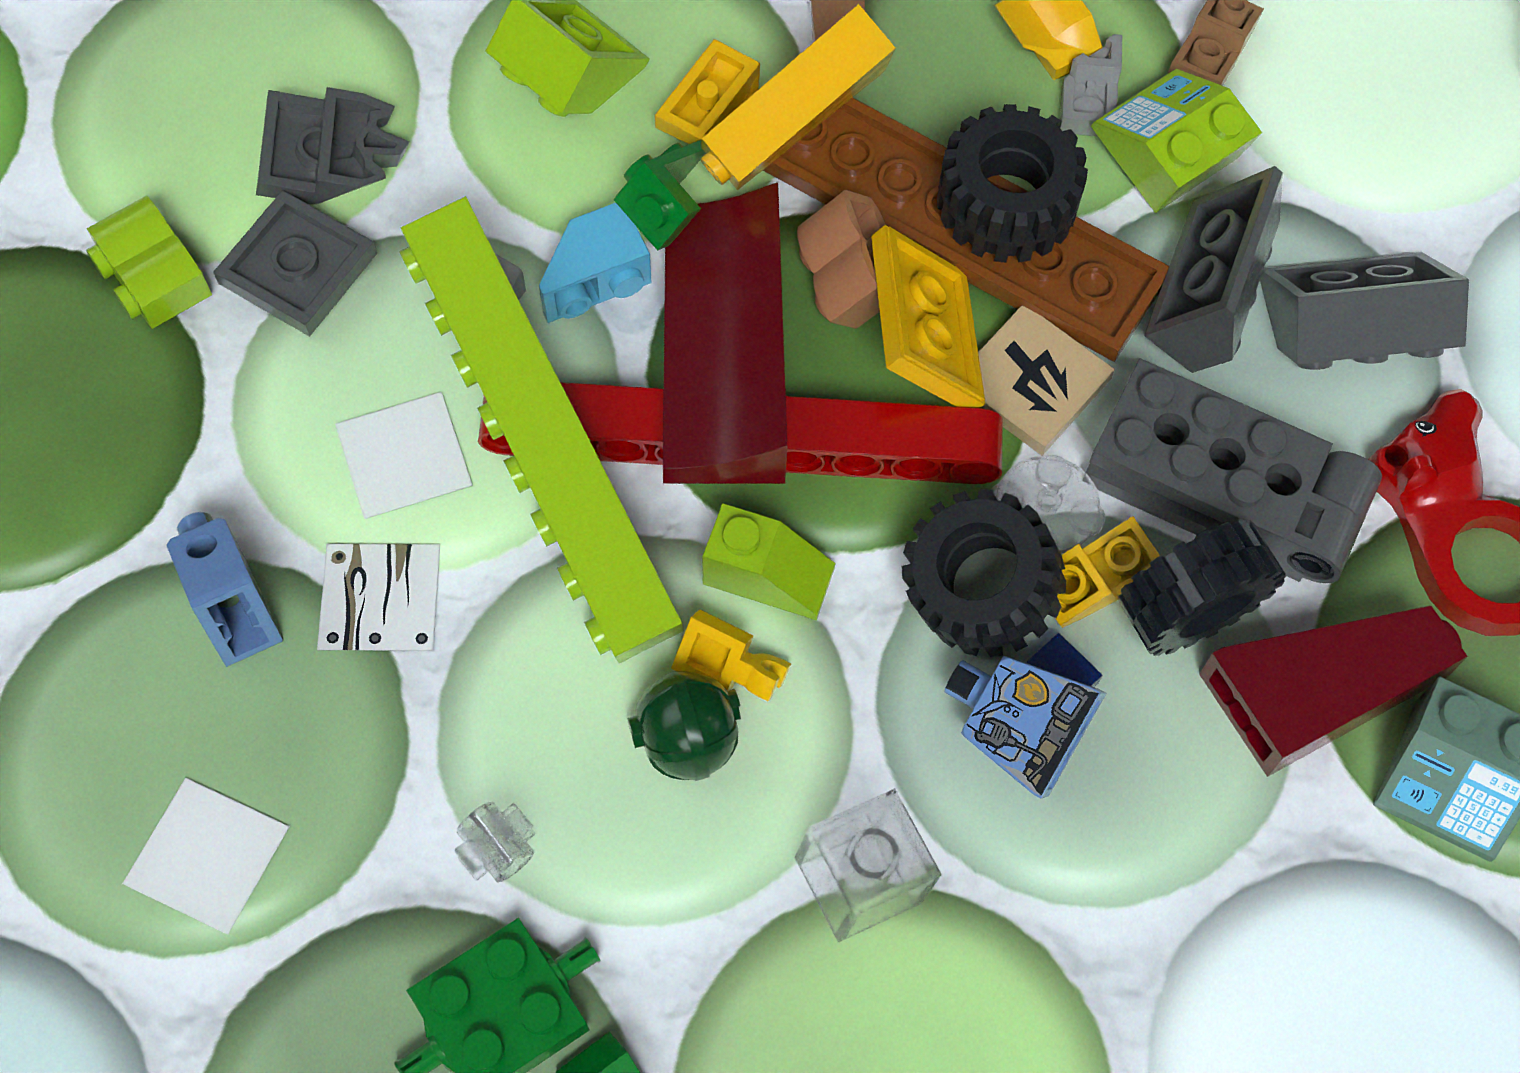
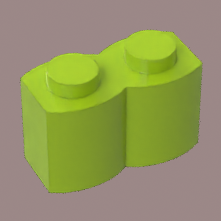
M147 195L86 228L95 244L86 249L104 280L115 275L121 284L113 289L131 319L142 315L151 329L212 295L201 270Z

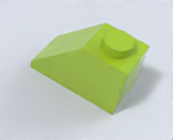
M722 503L702 556L703 585L817 620L836 563L781 521Z

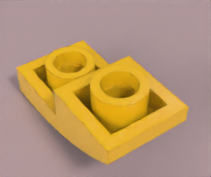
M1134 516L1083 549L1080 544H1077L1062 554L1065 565L1062 573L1067 581L1066 593L1057 595L1062 607L1056 618L1062 628L1117 601L1118 596L1122 594L1121 589L1124 585L1133 582L1131 578L1136 573L1150 568L1149 563L1160 556Z

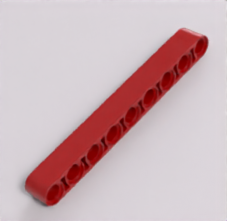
M560 382L600 461L663 465L664 389ZM485 396L483 397V404L487 403ZM786 396L788 445L786 473L960 484H986L994 482L1002 476L1003 418L992 410ZM481 417L478 436L479 445L495 454L514 456L505 436L503 435L493 440Z

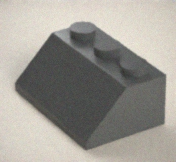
M1276 166L1193 200L1144 335L1191 373L1232 361L1240 347V337L1249 310L1256 300V290L1264 266L1272 254V243L1280 222L1283 172Z
M1423 252L1263 269L1260 284L1277 349L1300 368L1310 370L1326 369L1333 365V361L1353 359L1356 362L1366 364L1382 363L1388 360V355L1408 353L1415 357L1431 358L1441 356L1444 353V349L1466 347L1469 279Z

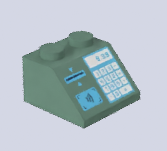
M1439 676L1415 702L1373 806L1492 862L1496 859L1520 819V714Z

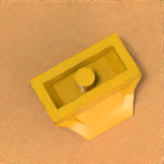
M1000 0V2L994 5L1023 48L1035 53L1053 80L1069 74L1073 59L1084 53L1089 57L1102 49L1093 16L1082 0Z
M713 39L655 114V128L688 144L701 140L702 137L759 89L760 62Z

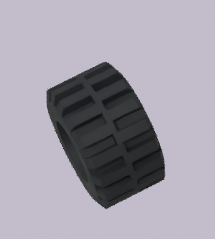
M1004 104L1003 111L996 112L993 107H989L980 111L979 120L969 116L962 121L960 132L953 131L948 140L938 186L937 207L942 210L941 221L945 229L954 228L952 238L960 246L967 242L972 244L971 253L981 258L985 252L995 254L994 261L1006 263L1008 256H1016L1018 263L1031 261L1034 251L1042 257L1052 251L1054 242L1061 244L1068 236L1070 227L1074 225L1087 181L1088 168L1084 167L1087 157L1084 148L1076 147L1078 137L1072 129L1062 131L1060 129L1062 120L1054 115L1047 119L1039 116L1041 109L1029 106L1028 111L1025 112L1018 111L1016 104ZM997 175L1016 176L1030 183L1036 190L1025 193H1012L997 188L987 178Z
M979 489L978 499L972 500L966 491L954 494L955 504L948 508H945L941 501L930 508L935 517L929 523L921 518L918 520L913 530L919 538L917 542L906 541L903 554L910 562V564L901 567L902 579L910 588L906 590V594L911 604L932 632H935L951 648L957 644L965 654L977 656L981 648L985 649L990 657L1003 656V645L1011 643L1016 652L1028 647L1023 637L1033 631L1040 638L1048 630L1044 619L1047 615L1057 618L1062 607L1057 595L1066 593L1067 581L1062 573L1065 565L1046 523L1042 522L1038 512L1029 504L1022 508L1018 498L1006 492L1001 500L998 501L991 489ZM998 548L1017 555L1016 570L1011 581L996 595L982 600H968L954 595L956 573L962 563L974 553L985 549Z

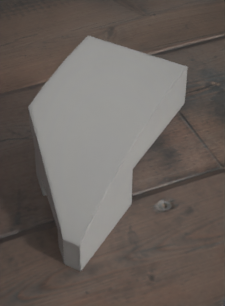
M1114 34L1106 40L1105 47L1089 57L1082 53L1073 59L1070 75L1064 78L1060 108V120H1062L1060 129L1062 131L1072 129L1077 135L1097 136L1091 128L1093 122L1117 107L1118 81L1122 69V35Z

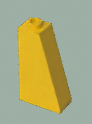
M858 4L702 137L701 148L706 153L700 159L702 164L719 184L723 185L729 180L739 190L886 70L896 47Z

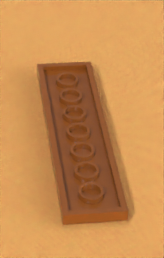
M851 98L763 170L825 205L844 190L872 198L883 217L885 225L890 226L959 268L967 276L968 283L1016 309H1019L1021 306L1030 309L1044 317L1078 343L1113 362L1116 361L1160 293L1169 269L1167 264L1078 217L1075 218L1073 227H1070L1068 236L1061 244L1054 242L1052 251L1042 257L1034 251L1031 261L1018 263L1016 256H1008L1006 263L994 261L995 254L985 252L981 258L971 253L972 244L967 242L960 246L952 238L954 228L945 229L941 221L942 210L937 207L938 186L944 152L947 148L854 98ZM999 175L987 178L991 184L1004 191L1012 193L1029 192Z

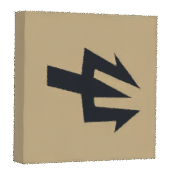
M1021 306L978 352L985 395V405L981 408L997 412L1002 416L1003 427L1043 456L1112 379L1115 369L1044 317Z

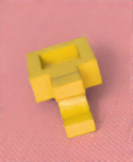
M699 609L689 620L671 669L709 676L717 680L727 691L731 690L736 682L754 695L769 701L776 687L780 688L783 685L791 663L770 654H752L748 652L754 637L753 635Z

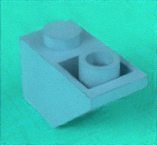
M617 203L569 221L539 284L543 315L547 323L560 318L570 319L578 317L588 311L591 306L614 297L626 298L640 291L643 286L652 283L650 253L636 225Z

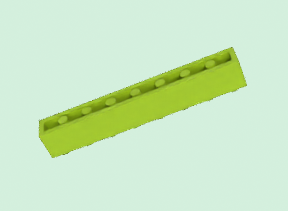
M465 196L400 227L410 247L399 251L415 284L425 279L427 280L435 298L426 302L425 305L441 336L450 331L453 332L461 350L452 354L451 357L467 388L476 383L479 384L487 403L477 407L493 440L503 435L505 436L514 456L503 461L519 493L531 488L541 508L530 514L546 547L558 542L567 560V563L557 567L569 594L573 601L585 596L595 616L584 623L600 655L612 650L620 664L683 632V624L467 197Z

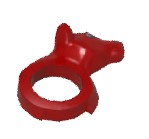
M1462 389L1449 390L1435 400L1425 415L1409 423L1390 443L1381 446L1368 459L1382 473V480L1377 493L1392 506L1397 514L1410 548L1417 577L1428 598L1436 608L1457 626L1481 635L1517 636L1520 634V601L1517 603H1496L1482 598L1464 585L1454 569L1451 550L1455 537L1472 528H1492L1509 534L1520 543V507L1483 494L1482 465L1477 443V430L1483 418V410L1479 401L1470 393Z

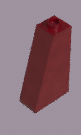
M1430 605L1222 647L1211 654L1199 675L1268 777L1428 689L1439 676L1444 679L1448 678L1468 656L1462 649L1461 639L1455 628L1449 622L1441 620Z

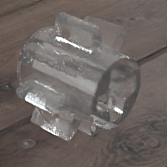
M488 802L475 809L458 826L456 833L464 843L455 848L454 851L458 855L459 861L476 881L488 872L499 883L517 873L532 858L534 850L527 841L535 835V832L532 829V823L515 803H512L502 812L494 802Z

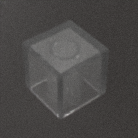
M895 788L810 826L794 857L838 943L922 904L942 875Z

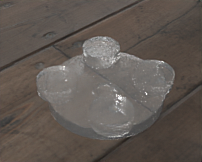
M1037 456L1023 460L1013 466L1004 475L999 484L991 488L998 501L1001 500L1006 492L1016 496L1022 508L1029 504L1038 512L1042 522L1046 523L1061 554L1077 544L1082 545L1089 537L1097 535L1105 523V513L1100 506L1099 494L1091 478L1080 467L1060 456Z

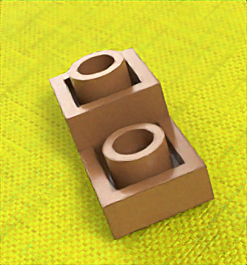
M1207 0L1196 18L1190 35L1173 59L1168 74L1175 69H1179L1223 86L1254 31L1264 8L1247 0Z

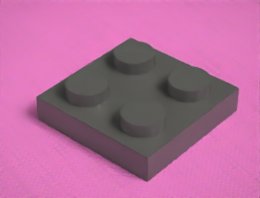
M282 190L213 273L219 285L310 337L377 255L374 241Z

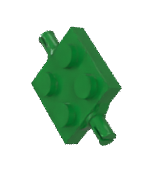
M520 918L515 919L406 990L424 1020L425 1034L428 1042L399 1061H395V1067L399 1073H429L441 1064L451 1073H527L590 1031L586 1021L572 1001L568 981L595 963H599L601 960L597 952L585 937L581 942L553 959L550 954L536 945Z

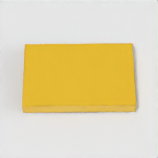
M884 225L871 236L886 368L956 407L981 408L985 405V395L967 276L958 267L890 226Z

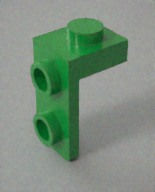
M701 140L684 147L680 143H676L658 157L652 158L647 154L638 159L625 172L624 178L627 180V183L613 199L657 251L669 246L701 209L680 185L706 154L701 148Z

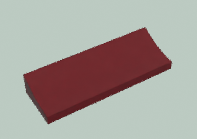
M778 182L743 195L724 200L699 203L700 211L675 240L665 247L663 484H785L788 445Z

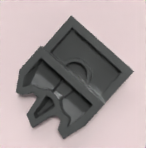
M330 87L326 88L324 99L268 90L256 195L276 198L284 190L307 204H320L385 179V171L382 168L397 167L410 142L380 129V127L388 124L395 106L364 93Z

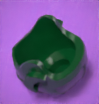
M675 671L661 677L646 690L636 704V716L627 718L634 747L644 746L647 757L656 770L673 779L698 781L709 778L712 773L724 766L733 755L738 744L739 731L736 720L741 719L738 707L741 705L735 689L727 691L717 680L703 674Z

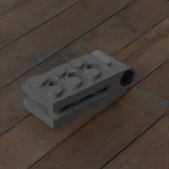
M1139 358L1093 451L1082 483L1195 535L1207 529L1213 532L1220 524L1230 522L1232 525L1240 519H1245L1246 522L1251 520L1287 577L1298 582L1305 578L1318 583H1333L1338 581L1381 483L1382 473L1374 463L1358 454L1346 451L1329 453L1333 443Z

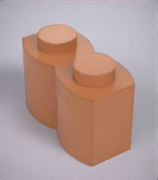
M848 190L842 191L799 225L797 237L800 246V258L806 268L814 274L815 303L819 312L830 323L857 329L880 312L871 236L882 228L885 222L872 198Z

